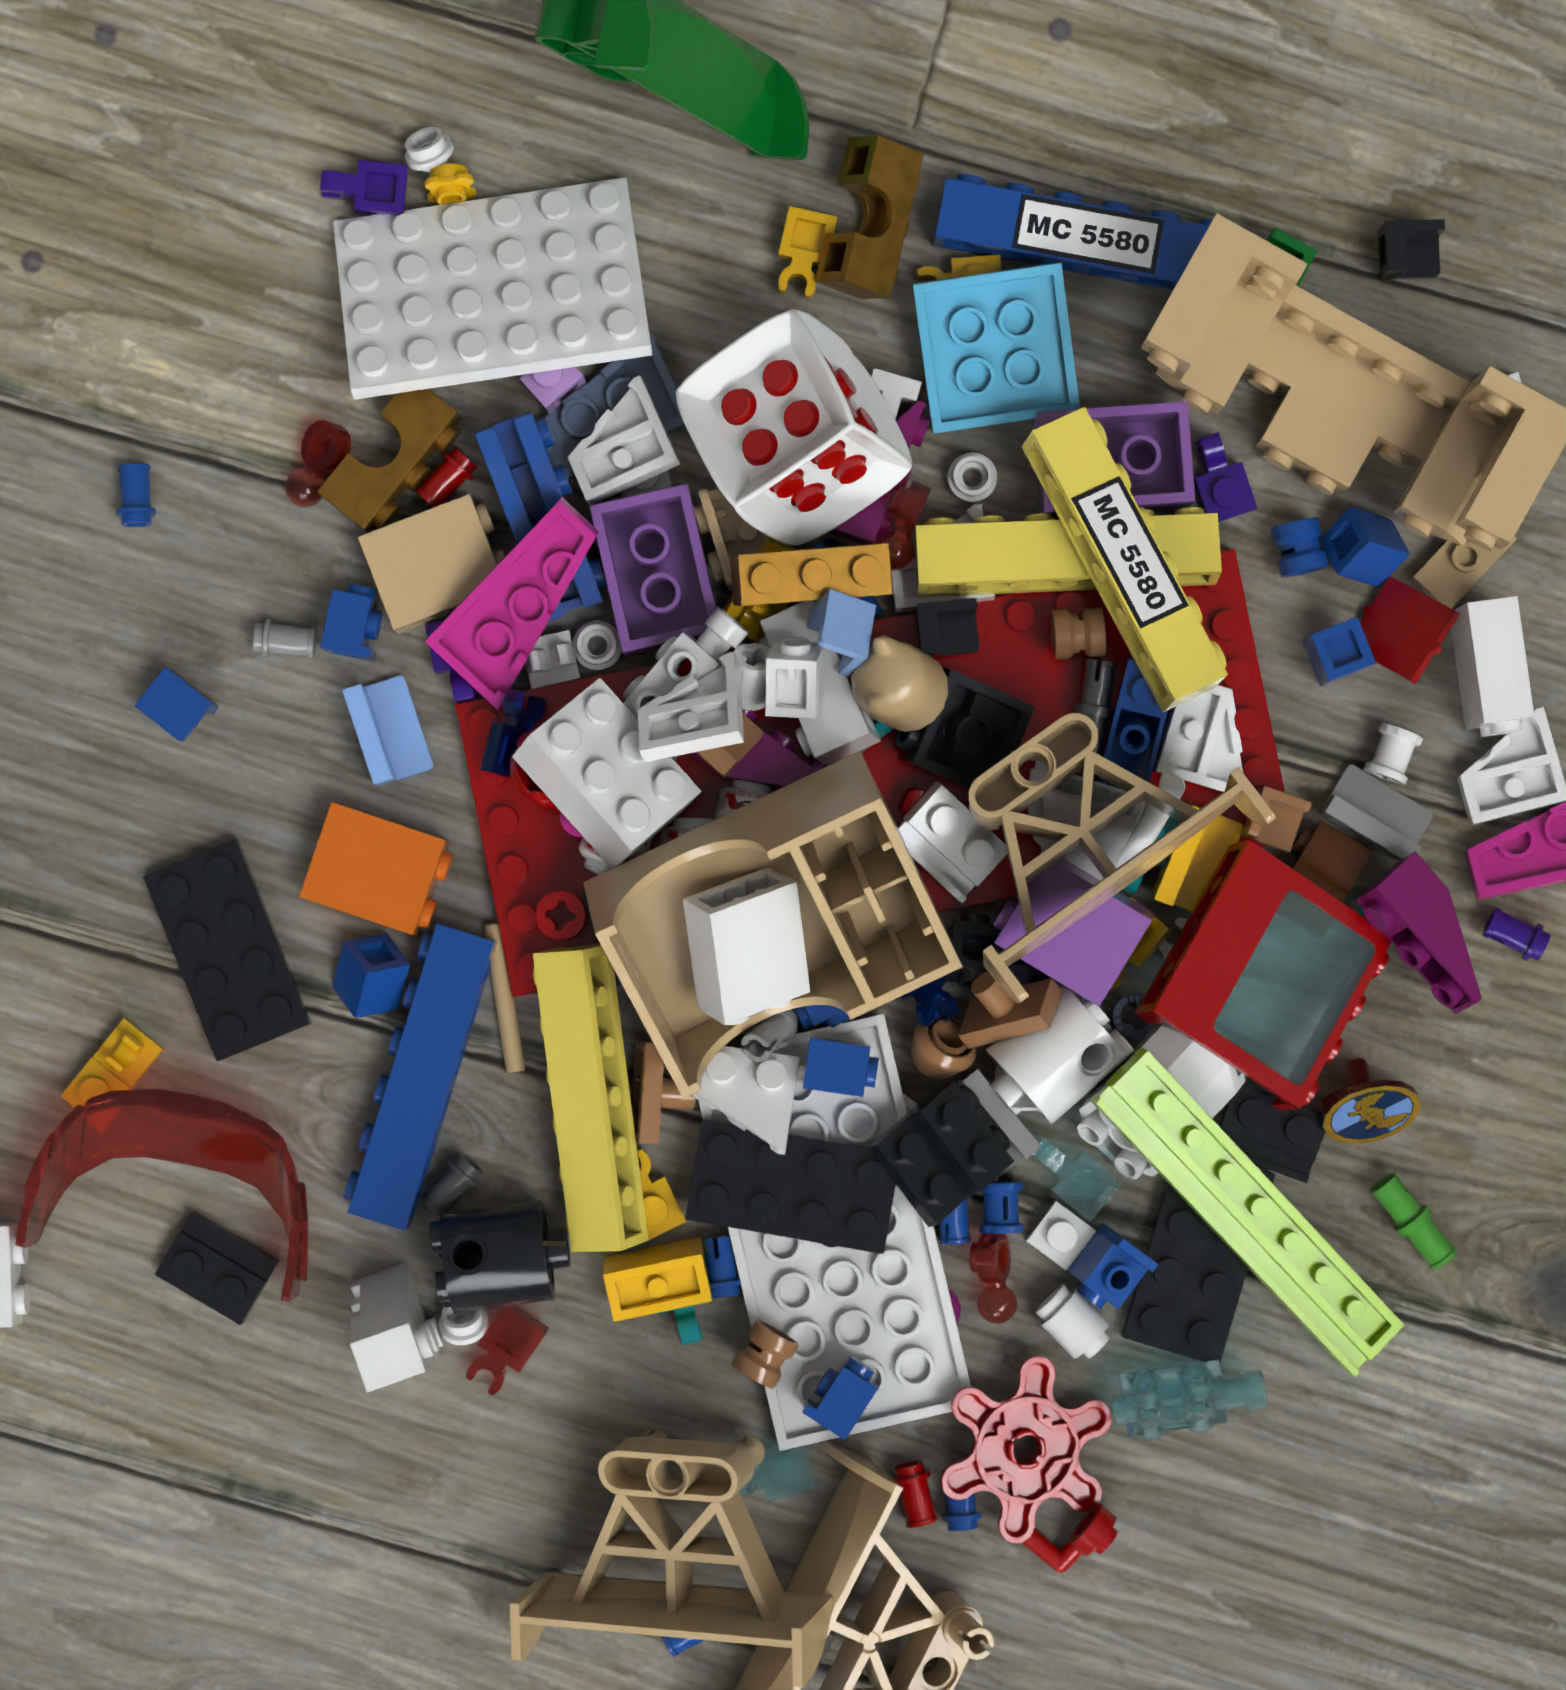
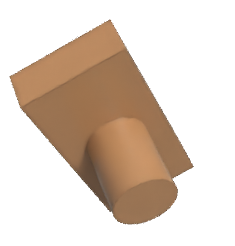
M986 971L980 974L971 985V991L977 998L970 999L958 1037L970 1049L1049 1029L1062 990L1052 978L1022 985L1029 997L1021 1003H1017Z
M635 1041L631 1105L636 1142L659 1144L661 1108L693 1110L696 1098L690 1095L683 1099L673 1079L663 1078L664 1062L654 1043L648 1041Z

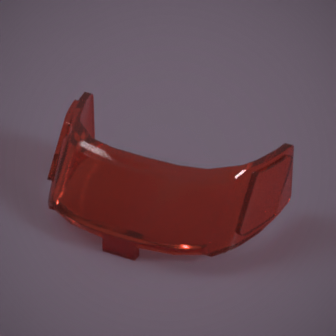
M163 1089L116 1090L91 1097L84 1106L77 1105L64 1117L56 1130L48 1136L24 1186V1205L15 1246L26 1248L39 1242L54 1208L63 1193L78 1176L112 1158L147 1157L228 1174L256 1187L281 1217L288 1237V1260L281 1301L291 1302L299 1296L301 1280L306 1282L308 1280L306 1188L303 1182H298L295 1164L285 1140L266 1122L225 1102L193 1094Z

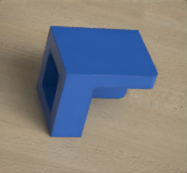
M1350 506L1319 539L1338 575L1375 587L1382 585L1410 555L1392 520Z
M1358 617L1311 634L1303 640L1321 687L1376 664Z
M166 666L134 705L181 742L187 739L207 712L214 714L219 708L218 705Z
M388 933L343 941L333 980V988L354 1018L393 1011L400 1005L410 963Z

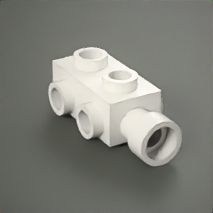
M717 607L705 622L708 627L697 640L682 632L678 638L673 636L661 646L655 656L658 662L646 676L640 675L627 687L623 694L625 699L623 704L638 719L637 709L654 698L667 695L674 689L675 685L691 675L698 681L721 667L722 664L719 658L731 646L737 648L749 632L728 613ZM689 659L692 663V669L688 675L681 677L678 669Z

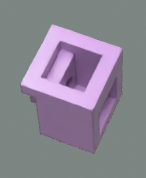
M577 367L524 374L517 379L519 384L547 415L561 405L562 401L575 390H579L586 384L584 375Z

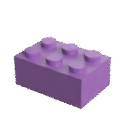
M1182 401L1087 408L1091 419H1097L1104 428L1108 441L1106 447L1115 464L1120 463L1127 471L1131 482L1130 492L1139 508L1165 511L1192 506L1195 502L1188 404ZM1078 409L1037 412L1033 420V427L1037 429ZM1038 479L1040 513L1052 514L1055 519L1059 518Z
M688 484L591 505L590 511L593 524L599 531L596 537L624 657L627 658L658 651L668 639L673 636L678 638L682 632L697 640L708 627L705 622L716 610Z

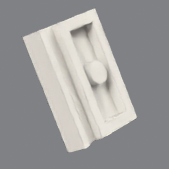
M937 781L904 816V821L898 827L912 858L961 903L967 899L966 895L973 887H978L1008 854L1006 845L991 830L983 828L973 819L971 812Z

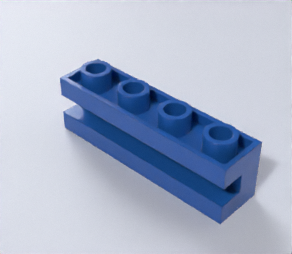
M531 409L474 430L516 543L536 525L561 497L564 498V495L573 492L563 465L552 467L546 448L552 447L555 444L545 418L535 420ZM585 556L548 622L566 616L565 612L584 605V608L603 602L599 589L606 587L607 582L598 558L588 561L587 556Z

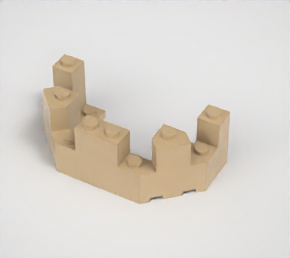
M1217 213L1141 349L1150 353L1147 357L1148 361L1158 367L1155 374L1182 396L1181 401L1188 404V407L1207 415L1209 411L1216 414L1220 413L1244 372L1250 375L1248 382L1255 388L1270 395H1274L1276 390L1284 394L1256 444V447L1265 451L1262 457L1270 464L1285 471H1289L1292 466L1308 475L1306 482L1322 493L1332 495L1335 490L1343 494L1351 486L1372 446L1375 445L1380 448L1379 456L1389 463L1404 468L1406 464L1418 468L1393 511L1402 520L1401 524L1406 529L1421 537L1428 538L1430 534L1462 546L1468 540L1474 545L1489 551L1492 550L1493 546L1502 549L1510 544L1566 445V408L1492 366L1485 369L1471 383L1298 287L1296 283L1305 270L1307 263Z

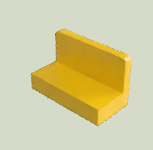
M1188 802V805L1194 807L1197 810L1202 808ZM1219 815L1205 828L1168 855L1152 890V897L1172 907L1177 905L1193 911L1229 845L1238 843L1243 831V825L1240 822Z
M701 1237L615 1254L604 1258L603 1278L613 1322L712 1301V1292L704 1261V1246Z

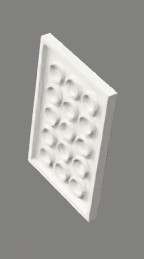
M627 177L404 210V213L400 215L376 214L333 221L350 389L354 400L652 355Z

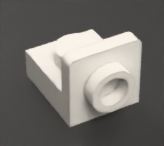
M786 637L781 639L780 642L772 644L766 657L765 716L817 718L819 713V664L823 657V647L818 644H810V640L804 637Z

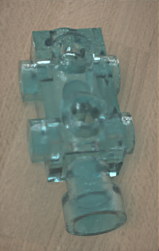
M1219 1360L1189 1362L1179 1366L1140 1369L1131 1373L1119 1374L1120 1395L1112 1396V1408L1116 1426L1125 1425L1127 1437L1139 1435L1147 1440L1157 1439L1166 1431L1186 1428L1193 1432H1206L1214 1424L1227 1423V1410L1245 1408L1246 1412L1267 1410L1266 1388L1261 1369L1240 1372L1239 1378L1223 1380ZM1195 1413H1204L1205 1415H1203V1416H1195V1415H1193V1414H1195ZM1146 1420H1154V1421H1156V1422H1154V1423H1145L1144 1421H1146Z

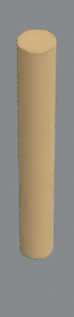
M499 924L483 926L485 938L497 941L495 951H492L490 956V974L506 1073L524 1071L525 1063L515 999L512 994Z

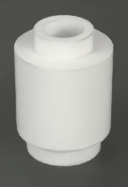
M1064 1284L1056 1288L1035 1311L1043 1320L1040 1325L1074 1359L1082 1354L1090 1359L1110 1339L1105 1333L1110 1323L1076 1289L1070 1291Z

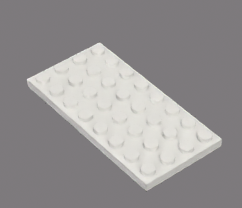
M884 1013L841 1023L833 1028L828 1026L797 1033L790 1041L781 1043L772 1052L800 1057L788 1134L868 1148L907 1114ZM816 1037L870 1045L869 1056L879 1058L875 1088L865 1086L863 1097L804 1089L803 1082L810 1038ZM699 1101L703 1119L733 1124L723 1112L711 1109ZM897 1185L895 1186L884 1254L728 1227L751 1328L756 1319L782 1331L799 1343V1347L793 1357L783 1362L780 1368L781 1378L775 1388L771 1389L765 1386L779 1451L839 1438V1436L803 1414L802 1411L808 1398L816 1403L819 1402L821 1397L815 1394L814 1391L829 1367L838 1372L849 1355L872 1368L875 1373L871 1379L878 1383V1390L849 1435L952 1412L951 1401L954 1394L964 1387H971L934 1226L928 1227Z

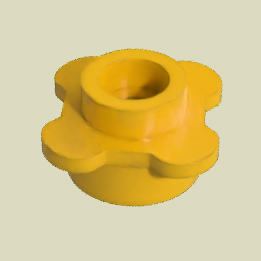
M448 163L436 166L430 170L429 178L424 182L425 188L430 190L427 198L431 203L440 205L460 203L476 196V189L471 187L474 183L473 176L469 174L467 167L461 164Z

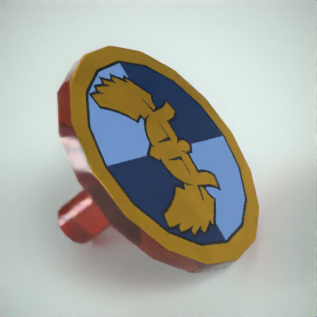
M1362 1058L1351 1060L1347 1064L1352 1083L1322 1098L1325 1108L1322 1112L1321 1123L1327 1135L1339 1142L1354 1144L1374 1142L1395 1135L1413 1122L1419 1115L1421 1107L1420 1097L1414 1087L1402 1081H1372L1367 1062Z

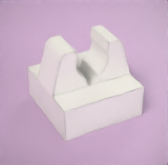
M874 368L871 377L896 420L900 406L910 409L917 402L922 382Z
M566 630L540 636L525 662L531 689L580 680L581 677L570 631Z

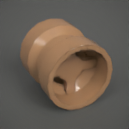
M1102 607L1085 608L1081 616H1078L1077 613L1072 614L1067 609L1051 610L1050 634L1054 660L1070 659L1074 653H1080V650H1083L1088 657L1105 656L1106 631Z
M756 1319L749 1331L750 1341L746 1348L738 1350L731 1365L754 1381L774 1389L781 1378L780 1368L783 1362L793 1357L799 1347V1343L775 1327Z

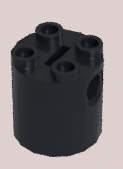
M542 1200L445 1213L440 1215V1221L430 1222L429 1225L433 1252H438L439 1258H442L444 1271L435 1272L439 1302H444L445 1308L451 1307L454 1314L554 1300V1269L571 1266L566 1227L548 1229ZM483 1251V1258L476 1268L471 1270L463 1269V1262L469 1253Z

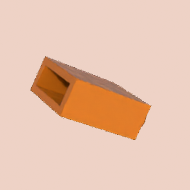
M331 802L299 897L418 936L421 927L429 929L432 924L438 901L431 899L437 880L446 881L453 862L454 853L447 851L450 844L447 840Z

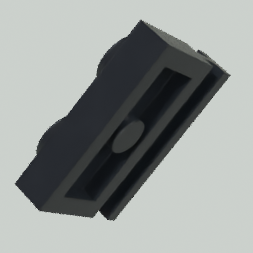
M1243 1083L1238 1092L1226 1104L1219 1127L1255 1165L1307 1183L1312 1164L1315 1162L1325 1134L1323 1123L1326 1113L1307 1106H1302L1301 1109L1278 1110L1272 1106L1277 1097L1276 1095Z
M192 1211L154 1275L235 1323L242 1325L280 1261L198 1212Z

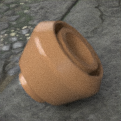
M928 1015L920 1019L916 1024L912 1040L911 1057L917 1069L923 1075L934 1079H947L968 1069L974 1063L976 1047L968 1049L958 1037L962 1022L948 1015Z

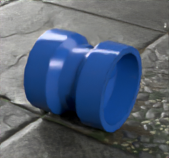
M1318 517L1288 522L1270 528L1273 543L1280 547L1282 556L1278 561L1281 578L1311 573L1329 567L1327 553L1319 545L1318 538L1322 531Z

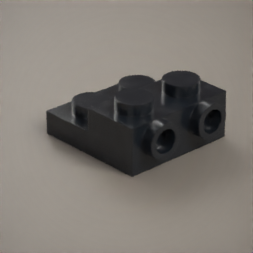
M943 668L948 682V696L943 710L932 723L920 730L908 732L899 730L896 745L901 748L897 759L970 789L971 784L977 777L1019 748L1035 706L952 669Z
M955 1081L935 1088L868 1147L928 1227L938 1225L971 1194L981 1192L1014 1162L1007 1152L1011 1145L1006 1134L994 1125L988 1127L977 1112L981 1107L977 1095L964 1085L958 1086Z

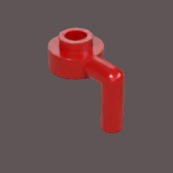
M1099 1503L1081 1519L1069 1540L1061 1548H1058L1035 1528L1029 1539L1022 1542V1544L1056 1572L1063 1573L1082 1555L1088 1556L1094 1551L1102 1554L1111 1545L1118 1533L1113 1527L1117 1517Z

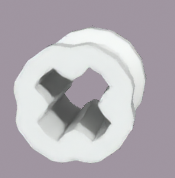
M758 643L741 644L734 650L740 663L742 709L755 711L765 707L766 657L770 648Z
M1381 723L1378 731L1382 736L1372 761L1366 762L1363 770L1385 781L1405 786L1408 780L1404 775L1414 748L1421 746L1423 738L1403 728Z

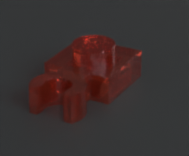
M516 1305L502 1307L489 1325L484 1336L478 1342V1346L487 1351L488 1354L479 1355L471 1362L466 1373V1379L471 1381L479 1370L487 1369L494 1375V1380L488 1389V1393L491 1395L496 1394L505 1381L506 1365L519 1373L546 1335L549 1327Z

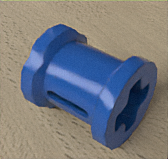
M992 1181L982 1190L984 1196V1223L979 1225V1233L1011 1234L1024 1232V1224L1019 1222L1018 1192L1023 1190L1022 1181Z

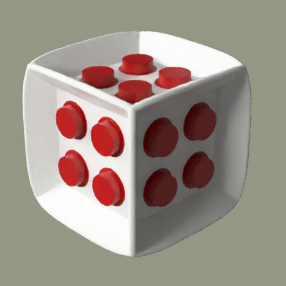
M792 309L782 312L752 328L696 368L675 392L677 405L684 424L707 470L723 496L744 521L781 544L798 546L828 533L890 491L913 467L910 451L904 436L868 371L854 356L850 347L842 338L818 319L802 310Z

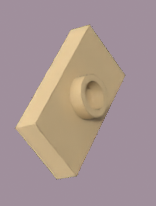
M1514 536L1511 543L1502 549L1493 546L1491 551L1480 548L1466 540L1464 546L1446 540L1410 579L1429 597L1453 608L1517 538Z

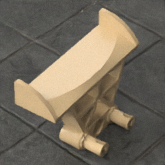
M1069 713L977 777L969 789V810L973 819L985 829L997 830L1002 825L1025 930L1024 936L999 954L992 945L983 950L984 967L1001 988L1017 1003H1021L1028 998L1027 992L1008 968L1009 965L1064 931L1120 892L1205 828L1233 804L1254 823L1262 827L1275 820V814L1239 767L1230 773L1225 791L1197 810L1097 754L1098 729L1095 723L1086 715ZM1028 760H1038L1046 765L1048 772L1039 781H1028L1020 775L1019 768ZM1084 767L1079 827L1020 813ZM1093 774L1126 791L1124 795L1090 818ZM1142 801L1181 822L1118 868L1114 866L1093 838V836ZM1016 832L1058 842L1023 866ZM1081 846L1101 873L1103 879L1041 924L1035 926L1027 884Z
M649 1429L641 1437L635 1436L625 1439L605 1454L599 1462V1479L603 1486L611 1493L616 1494L585 1571L583 1574L546 1572L509 1603L512 1660L524 1661L535 1648L545 1626L792 1648L793 1686L806 1687L814 1675L823 1653L830 1625L833 1596L784 1592L739 1492L749 1483L753 1477L754 1468L761 1464L764 1459L765 1450L761 1441L753 1436L748 1441L747 1436H743L735 1444L668 1439L667 1435L661 1430L657 1429L652 1434V1429ZM669 1460L676 1462L681 1467L684 1475L683 1478L678 1477L672 1472ZM657 1498L711 1503L687 1532L683 1534V1530ZM629 1516L642 1531L624 1530ZM717 1517L726 1538L704 1537L700 1535ZM613 1555L665 1559L666 1582L606 1577L605 1573ZM692 1562L737 1565L740 1567L749 1589L693 1584Z
M822 1441L819 1448L848 1469L785 1592L833 1596V1607L827 1637L831 1630L846 1636L820 1689L817 1690H954L969 1658L980 1660L991 1653L983 1646L984 1642L990 1647L994 1646V1638L991 1632L983 1627L979 1612L956 1592L949 1590L941 1591L930 1598L881 1537L880 1533L903 1487L872 1460L832 1441ZM874 1547L885 1562L855 1621L839 1613ZM906 1587L916 1601L894 1608ZM911 1633L888 1678L874 1644ZM757 1645L735 1690H801L802 1687L793 1686L792 1648ZM938 1657L936 1666L931 1671L923 1673L925 1664L930 1659ZM865 1667L872 1688H854Z

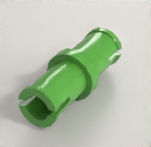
M1396 1172L1390 1173L1371 1188V1195L1379 1201L1397 1224L1395 1231L1402 1238L1408 1237L1428 1262L1429 1267L1432 1270L1442 1267L1456 1255L1458 1250L1455 1246H1452L1432 1221L1431 1216L1433 1213L1428 1206H1420L1400 1181Z

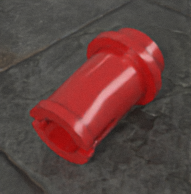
M457 447L450 454L445 451L442 454L445 459L423 484L415 489L433 508L444 504L467 478L470 481L475 478L472 473L478 466Z
M922 1460L909 1461L895 1466V1476L892 1478L903 1487L900 1497L906 1518V1527L915 1528L936 1522L938 1517L934 1510L927 1478L931 1475L930 1469L924 1468Z

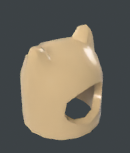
M885 635L874 639L873 645L869 648L868 658L851 675L853 695L860 709L880 723L904 732L920 730L932 723L943 710L948 696L947 676L940 663L911 644L894 640Z

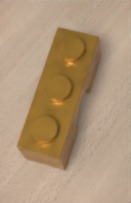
M880 135L848 137L837 186L850 190L858 197L863 211L862 223L857 232L826 233L815 282L859 299L891 298L892 289L898 277L897 267L904 238L909 230V216L914 194L920 182L923 153Z
M429 389L397 393L380 412L384 421L397 430L400 435V450L392 462L382 467H369L348 453L317 491L327 502L367 533L372 532L376 527L378 529L385 527L393 520L400 508L395 504L407 488L413 492L420 486L431 469L426 465L438 449L443 453L447 451L461 433V429L457 426L462 420L459 413Z
M889 543L730 555L733 605L735 606L820 600L829 589L852 597L892 594Z

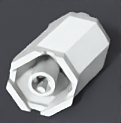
M1166 1022L1152 1026L1143 1040L1134 1048L1135 1052L1140 1047L1148 1050L1212 1119L1232 1099L1246 1081L1243 1073L1237 1074L1234 1067ZM1132 1053L1111 1072L1081 1106L1079 1112L1082 1121L1077 1126L1080 1137L1087 1143L1096 1146L1106 1155L1123 1176L1135 1180L1141 1174L1153 1177L1158 1172L1089 1100L1094 1094L1098 1095L1107 1086L1106 1082L1134 1054Z

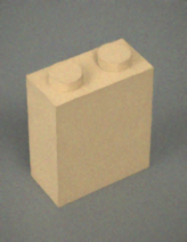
M468 494L358 537L392 628L398 635L448 616L505 557L503 549L494 552L487 534L495 531V527L485 502L476 506L473 498Z

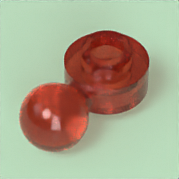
M319 420L311 424L305 431L301 442V455L305 466L293 471L285 483L286 495L296 506L307 508L316 505L322 499V496L317 491L324 484L322 479L323 473H332L348 453L350 454L351 439L345 427L329 421Z
M914 480L909 489L899 486L888 512L897 517L893 529L882 534L875 543H889L891 571L901 570L911 562L914 555V546L910 538L932 489Z
M981 1233L978 1241L972 1243L969 1253L972 1272L977 1273L980 1281L986 1284V1287L978 1296L977 1307L980 1315L986 1321L1001 1324L1010 1320L1017 1309V1298L1005 1283L1011 1264L1010 1244L1006 1234Z

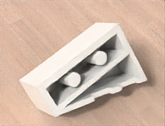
M408 1262L351 1282V1290L355 1298L351 1300L350 1306L353 1313L360 1311V1315L350 1318V1346L366 1392L368 1393L426 1372L440 1357L439 1347L444 1346V1340L436 1318L427 1319Z

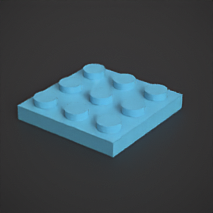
M1061 262L912 284L933 434L1034 419L1037 412L1080 409Z

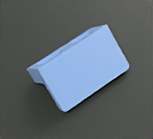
M399 675L366 687L358 684L342 690L373 785L382 787L434 768V763L406 679L403 676Z

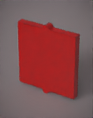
M1389 576L1371 606H1366L1363 609L1365 615L1360 624L1375 662L1416 684L1434 654L1441 653V643L1460 614L1452 608Z

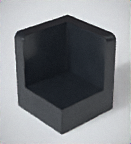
M1445 220L1385 221L1378 230L1379 280L1436 278L1440 274L1439 236L1445 230Z
M970 598L916 604L915 618L919 650L931 657L976 653L979 650L976 620L977 599Z

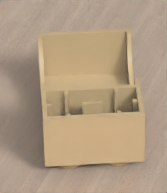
M861 751L583 882L595 935L683 1099L702 1090L701 1081L706 1067L729 1041L744 1030L768 1017L803 1006L828 1005L843 1010L852 1020L963 967L942 918ZM770 867L797 881L810 992L792 999L791 1003L784 1007L769 1008L749 1016V1019L744 1023L725 1026L698 1010L683 899Z

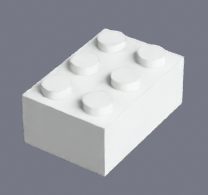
M601 678L597 679L532 732L512 756L612 869L621 865L673 821L702 792L672 757L644 762L639 752L638 719Z

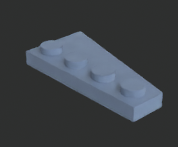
M650 331L651 356L611 361L600 370L601 372L579 390H575L553 412L544 417L555 444L552 447L546 448L552 467L563 465L568 481L576 476L567 457L582 439L589 437L593 433L596 422L607 409L610 411L614 409L630 389L628 384L639 375H641L667 434L685 427L677 405L675 393L677 388Z

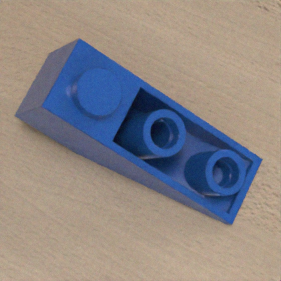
M1129 652L1103 757L1143 780L1150 782L1168 710L1162 713L1131 652ZM1098 777L1097 782L1116 787L1115 785Z

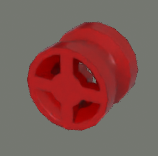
M564 890L553 891L545 895L538 903L535 912L536 923L540 931L548 938L557 941H566L577 937L583 931L587 922V909L583 901L575 894Z

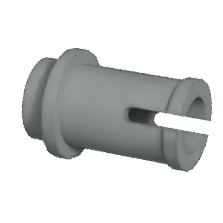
M266 618L265 623H255L253 652H261L263 658H269L270 653L314 658L317 628L316 626L304 627L272 624V619Z
M790 1009L760 1021L743 1037L741 1045H747L743 1048V1052L748 1058L756 1062H764L781 1043L788 1042L795 1036L798 1021L793 1010Z

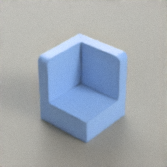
M829 589L809 610L807 628L819 632V646L841 654L838 674L849 677L868 658L876 605Z

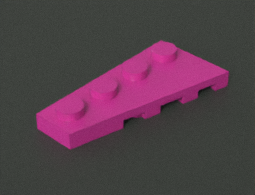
M561 497L424 642L498 710L599 531Z
M1566 801L1527 822H1522L1466 850L1464 855L1476 901L1566 882Z

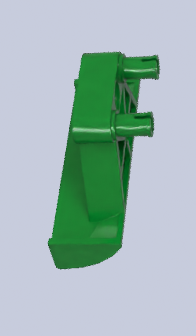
M543 0L535 40L541 45L598 77L617 82L633 81L751 149V155L756 158L803 160L806 158L810 125L806 101L796 79L780 62L680 0Z

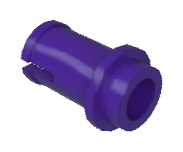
M1496 907L1484 927L1482 936L1522 953L1521 959L1525 961L1529 957L1538 961L1549 942L1551 934L1543 931L1544 926L1540 923L1532 926Z

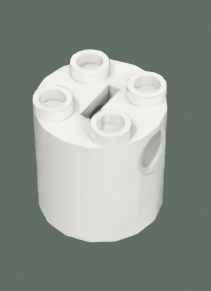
M1061 983L1058 986L1062 990V994L1049 1029L994 1042L985 1049L996 1063L995 1080L990 1086L1006 1102L1015 1115L1021 1111H1038L1051 1125L1135 1052L1126 1039L1116 1029L1113 1030L1108 1024L1110 1019L1099 1006Z

